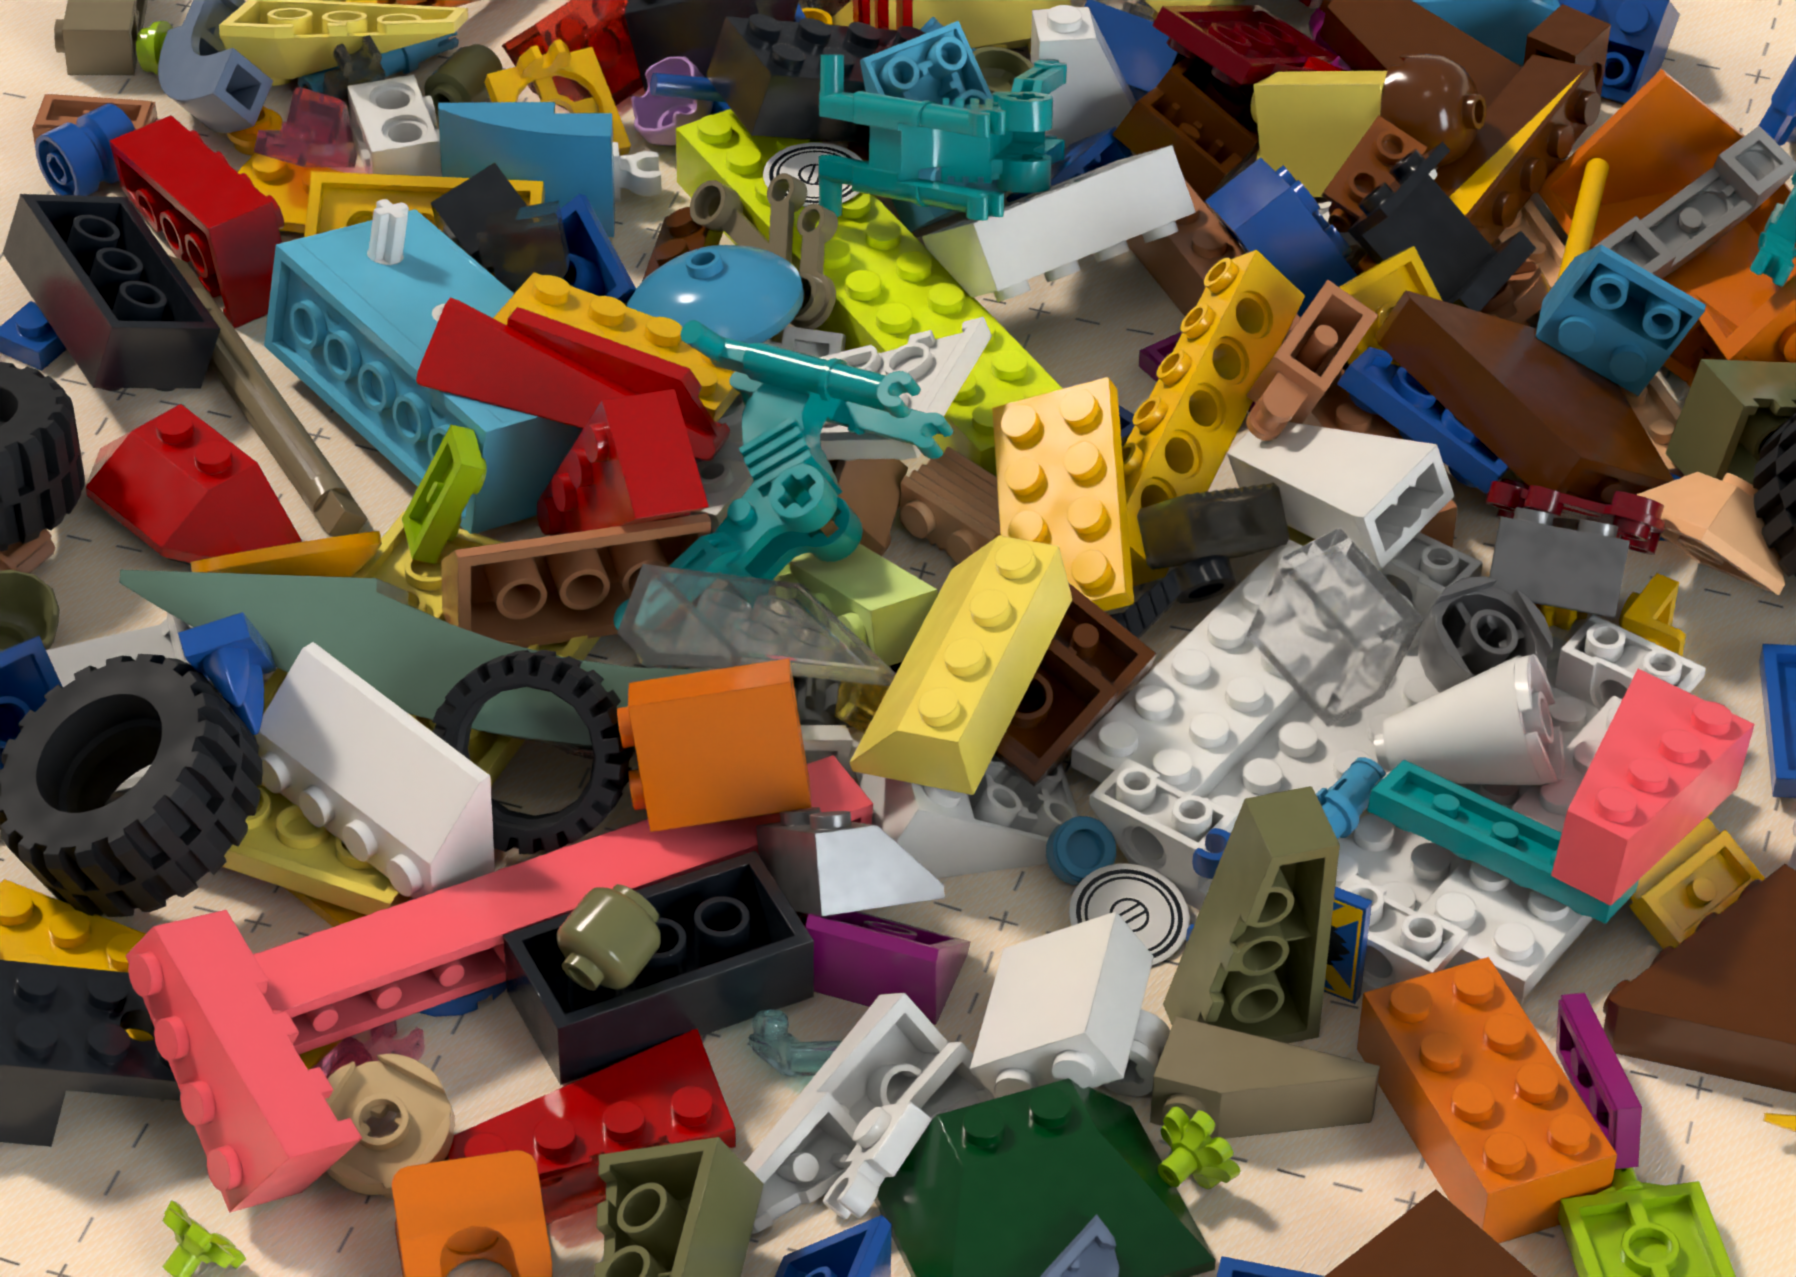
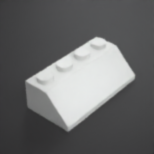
M1171 145L1117 160L1053 185L1050 190L1036 192L1004 204L1003 217L988 216L986 221L966 219L922 236L929 252L971 297L994 292L996 301L1000 302L1030 291L1028 279L1044 273L1046 281L1050 282L1080 271L1077 260L1093 254L1096 262H1101L1130 251L1126 240L1142 234L1145 243L1178 232L1175 221L1194 214L1196 211L1173 146Z
M312 642L305 646L263 714L260 731L256 735V741L259 745L258 755L262 759V783L273 793H281L293 804L299 806L310 823L316 827L324 826L331 834L342 840L349 852L357 860L370 863L389 878L394 888L404 896H411L416 899L434 893L437 890L495 872L490 775L316 643Z

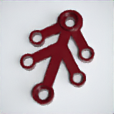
M1501 479L1500 482L1492 481L1486 499L1488 505L1498 508L1496 517L1499 519L1501 517L1513 519L1516 507L1551 513L1554 514V518L1582 519L1618 526L1616 538L1629 540L1628 549L1649 555H1655L1661 533L1664 532L1666 522L1661 520L1664 509L1663 504L1627 492L1616 491L1611 505H1605L1545 487L1528 486L1526 483Z

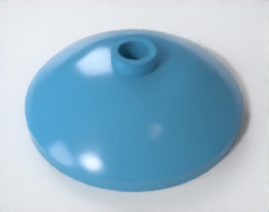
M716 245L684 253L654 270L634 291L627 303V307L654 317L673 319L682 327L687 322L696 320L722 337L748 344L763 343L778 334L795 318L804 300V290L798 270L786 259L757 247Z

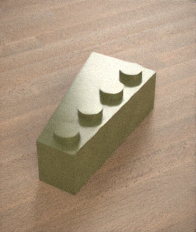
M1701 359L1665 454L1685 476L1700 472L1722 481L1726 473H1731L1753 485L1755 464L1759 462L1761 448L1766 440L1776 432V429L1796 413V363Z
M1312 786L1244 799L1163 1002L1171 1025H1173L1177 1016L1284 1043H1293L1319 1037L1340 844Z

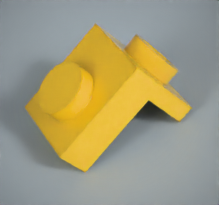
M1656 573L1640 594L1632 592L1629 595L1620 613L1619 626L1683 656L1686 635L1682 630L1672 627L1679 581Z

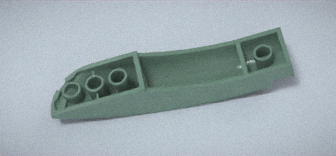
M120 570L119 583L193 627L243 612L269 644L275 666L279 669L289 672L301 650L314 642L405 712L433 720L437 709L446 700L444 697L469 672L501 655L504 656L514 651L528 650V648L503 643L457 627L408 605V591L377 578ZM529 649L531 653L537 652L536 650ZM579 660L582 662L580 668L586 672L595 670L604 678L601 685L607 692L612 689L621 700L617 708L628 706V689L631 682L709 671L638 668ZM529 687L502 691L488 700L473 721L471 728L530 741L593 749L589 730L574 707L552 692Z

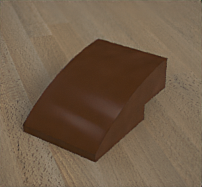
M1199 56L1196 59L1185 57L1168 70L1154 89L1137 101L1112 135L1136 155L1172 145L1184 179L1202 201L1206 203L1205 200L1216 193L1260 148L1258 125L1253 120L1251 114L1254 84H1242L1240 88L1232 87L1214 77L1210 72L1213 66Z
M1070 583L1069 587L1073 600L994 754L1034 787L1072 754V748L1150 672L1157 654Z

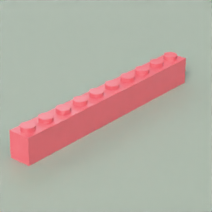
M834 755L807 764L812 807H819L821 812L850 811L851 822L872 824V801ZM780 812L650 832L649 821L646 819L591 839L559 848L556 851L498 869L495 872L437 890L434 893L376 911L344 924L312 933L309 936L254 953V957L269 980L264 997L271 1009L288 1012L299 1031L295 1040V1049L298 1054H302L506 981L503 935L571 913L585 894L596 887L612 889L615 885L620 884L636 891L756 851L759 855L756 825L781 822Z

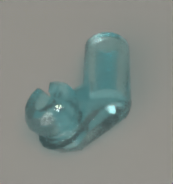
M779 1010L757 1012L752 1019L753 1034L748 1037L752 1051L780 1074L789 1077L815 1076L842 1042V1040L801 1042L795 1036L788 1033V1017L783 1011Z

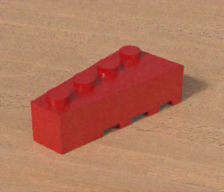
M675 389L605 399L600 402L538 499L537 519L544 535L554 536L690 516V512L701 511L709 507Z

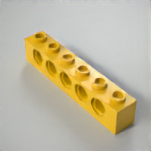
M1257 250L1233 259L1224 258L1208 271L1204 279L1206 288L1196 307L1183 319L1180 326L1182 334L1173 352L1158 367L1157 377L1159 379L1150 397L1141 404L1133 416L1132 421L1135 426L1122 447L1133 586L1166 576L1253 402L1246 395L1280 348L1305 298V295Z

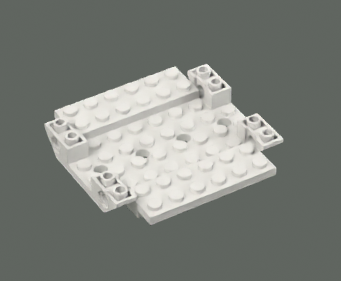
M1418 532L1382 570L1371 568L1341 553V556L1349 566L1348 568L1286 538L1072 748L1071 767L1101 782L1090 794L1089 805L1100 821L1112 833L1115 843L1129 863L1145 866L1161 873L1179 889L1186 904L1200 910L1212 879L1201 877L1194 871L1192 865L1193 853L1197 848L1207 851L1205 838L1211 829L1219 828L1230 833L1232 832L1245 798L1309 786L1313 787L1316 794L1322 788H1327L1328 790L1357 758L1366 757L1378 763L1374 747V736L1383 733L1384 719L1439 693L1426 677L1419 659V629L1426 615L1446 587L1462 578L1481 577L1483 562ZM1592 615L1568 642L1552 635L1553 650L1547 656L1548 668L1545 673L1555 704L1548 705L1552 725H1560L1565 758L1563 779L1552 782L1549 785L1458 784L1561 833L1567 810L1637 669L1643 670L1689 693L1704 678L1706 667L1596 615ZM1374 814L1359 818L1358 827L1349 836L1337 839L1340 848L1335 886L1372 901L1361 991L1362 996L1367 991L1489 957L1512 994L1523 1000L1594 919L1580 915L1570 907L1533 889L1519 886L1511 879L1476 862L1460 858L1450 850L1421 836L1403 831L1393 823Z

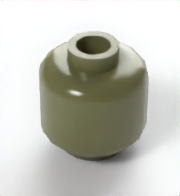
M617 884L612 889L605 887L593 888L585 894L557 931V944L566 958L562 963L565 973L577 984L592 991L596 990L599 985L617 990L627 987L634 981L661 944L660 930L656 925V922L659 920V914L656 909L642 895L627 886Z

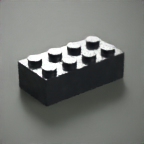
M753 14L749 18L726 16L706 77L751 136L869 143L870 126L819 116L820 55H844V92H866L860 65L861 59L926 33L910 26H901L898 30L877 29L861 22H852L849 26L828 25L812 18H803L799 22L778 21L762 14Z
M20 194L2 254L91 386L106 391H118L122 388H153L159 391H173L176 388L201 389L221 328L127 197Z
M756 851L636 890L637 893L651 903L659 914V920L656 922V925L660 930L661 944L634 981L623 989L617 990L599 985L594 991L588 990L577 984L565 973L562 963L566 958L558 947L557 931L570 913L503 935L507 993L560 1085L596 1073L691 1030L698 1029L700 1036L814 997V940Z

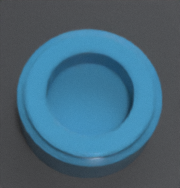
M1078 816L1061 823L1051 832L1046 844V858L1050 869L1060 880L1071 885H1078L1093 871L1114 864L1116 859V843L1112 833L1101 821L1088 816Z

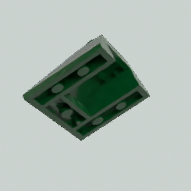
M1069 1078L936 1115L894 1177H886L883 1180L874 1200L881 1215L892 1224L891 1236L911 1277H1040L1096 1214L1114 1236L1116 1242L1115 1253L1119 1264L1118 1277H1191L1215 1270L1216 1260L1177 1188L1168 1185L1160 1177L1157 1168L1162 1161L1132 1106L1091 1087L1083 1089Z

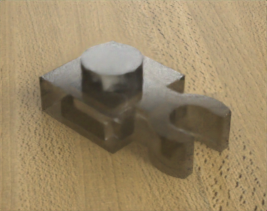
M370 35L363 37L362 47L353 54L348 53L344 44L337 45L334 49L333 58L339 68L325 72L321 106L330 123L350 117L347 86L385 80L386 72L380 64L382 55Z

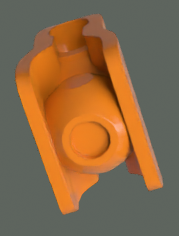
M515 1150L400 1168L393 1176L392 1194L396 1214L395 1234L403 1277H447L449 1272L459 1264L471 1260H490L498 1263L511 1274V1277H553L552 1258L538 1170L532 1155L524 1151Z

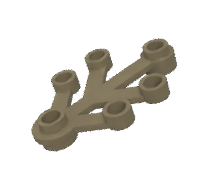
M787 173L777 175L770 182L767 190V199L771 204L769 240L743 215V203L738 193L716 180L706 181L696 189L690 202V215L694 222L714 232L725 231L738 245L765 249L792 263L794 212L798 211L805 203L807 187L803 181ZM816 203L806 206L800 213L797 221L798 232L803 236L800 271L798 272L803 285L804 300L798 314L790 322L791 325L797 328L812 330L827 320L836 300L834 283L823 274L824 244L834 236L838 226V219L833 211ZM820 219L818 226L815 228L817 221Z

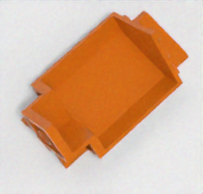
M1661 69L1568 159L1561 160L1545 179L1538 193L1568 235L1587 162L1592 158H1601L1608 163L1609 171L1589 248L1591 250L1632 218L1637 216L1642 220L1713 168L1718 155L1745 135ZM1786 183L1718 241L1671 274L1662 278V280L1706 305L1704 313L1663 364V366L1684 380L1689 387L1692 385L1701 359L1796 363V256L1792 261L1795 266L1784 286L1776 285L1772 282L1773 279L1763 273L1762 275H1757L1750 270V266L1759 252V236L1762 231L1764 232L1772 211L1777 203L1784 205L1791 193Z

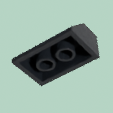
M628 0L624 16L644 91L646 92L648 88L645 76L646 70L651 65L667 57H687L702 75L707 78L706 75L726 16L749 18L753 14H762L778 21L793 22L799 0Z

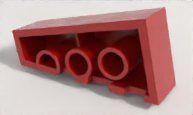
M171 115L109 140L122 190L157 233L163 230L173 254L180 260L192 262L196 271L201 275L198 279L206 291L213 298L219 295L222 296L225 306L223 308L224 315L235 329L267 315L276 244L282 243L279 229L284 227L283 214L276 200L271 195L265 196L254 187L247 174H239L228 164L221 152H213L204 144L200 135L195 130L189 131Z

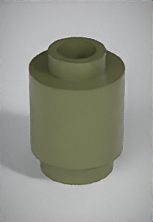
M473 44L459 48L425 82V96H431L435 113L438 114L439 103L485 102L490 97L484 83L486 76L489 73L503 70L501 61L491 49L484 45Z

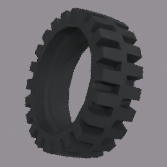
M528 649L514 651L510 654L494 658L481 664L462 678L444 697L446 700L437 709L432 722L436 725L432 732L469 760L468 745L472 723L484 704L502 691L529 687L552 692L574 707L589 730L594 752L589 782L576 801L561 811L534 816L509 810L491 798L495 849L507 852L512 848L519 849V854H535L540 850H545L547 853L562 848L567 844H572L591 832L608 816L623 795V788L629 782L628 771L632 770V768L628 766L629 760L634 755V747L623 748L617 717V705L621 700L613 689L609 692L601 685V682L604 680L603 677L595 670L586 672L580 668L582 662L573 657L567 656L562 659L556 657V652L540 650L531 653Z

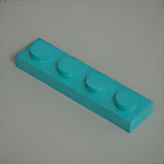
M1406 760L1399 763L1371 790L1368 812L1393 823L1403 831L1412 832L1440 845L1460 858L1471 860L1511 879L1519 886L1533 889L1570 907L1580 915L1592 917L1606 924L1637 890L1638 881L1610 906L1552 877L1551 874L1561 832Z

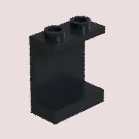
M1443 142L1423 156L1417 149H1414L1390 170L1389 173L1395 179L1390 186L1383 182L1358 204V207L1364 214L1349 228L1348 232L1377 265L1400 251L1414 246L1442 301L1480 312L1536 250V247L1520 231L1493 248L1429 175L1451 150Z

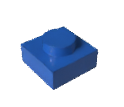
M28 302L0 326V352L42 371L67 350L35 302Z

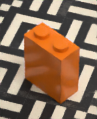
M789 658L629 683L628 706L617 708L618 725L623 748L635 747L639 769L628 771L631 798L635 811L647 810L650 832L812 808L810 779Z

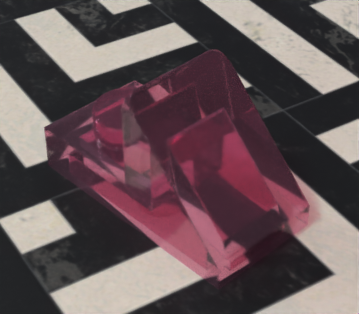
M301 87L296 88L293 92L287 122H282L281 130H258L254 152L302 167L355 168L357 152L346 103L336 97Z

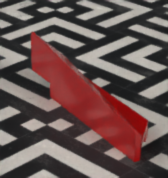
M450 297L445 303L416 376V383L420 386L583 429L602 400L675 389L695 458L705 461L713 460L730 435L728 425L715 422L698 396L702 386L690 368L517 307L508 317L507 325L473 307Z

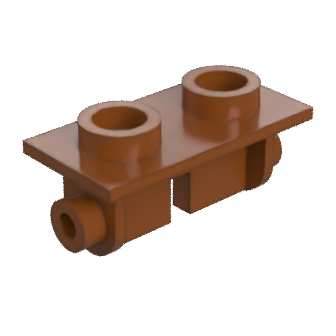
M1378 115L1321 195L1332 202L1329 206V224H1332L1340 233L1348 232L1349 228L1364 214L1358 207V204L1383 182L1390 186L1395 181L1389 172L1402 158L1414 149H1417L1423 155L1427 147Z

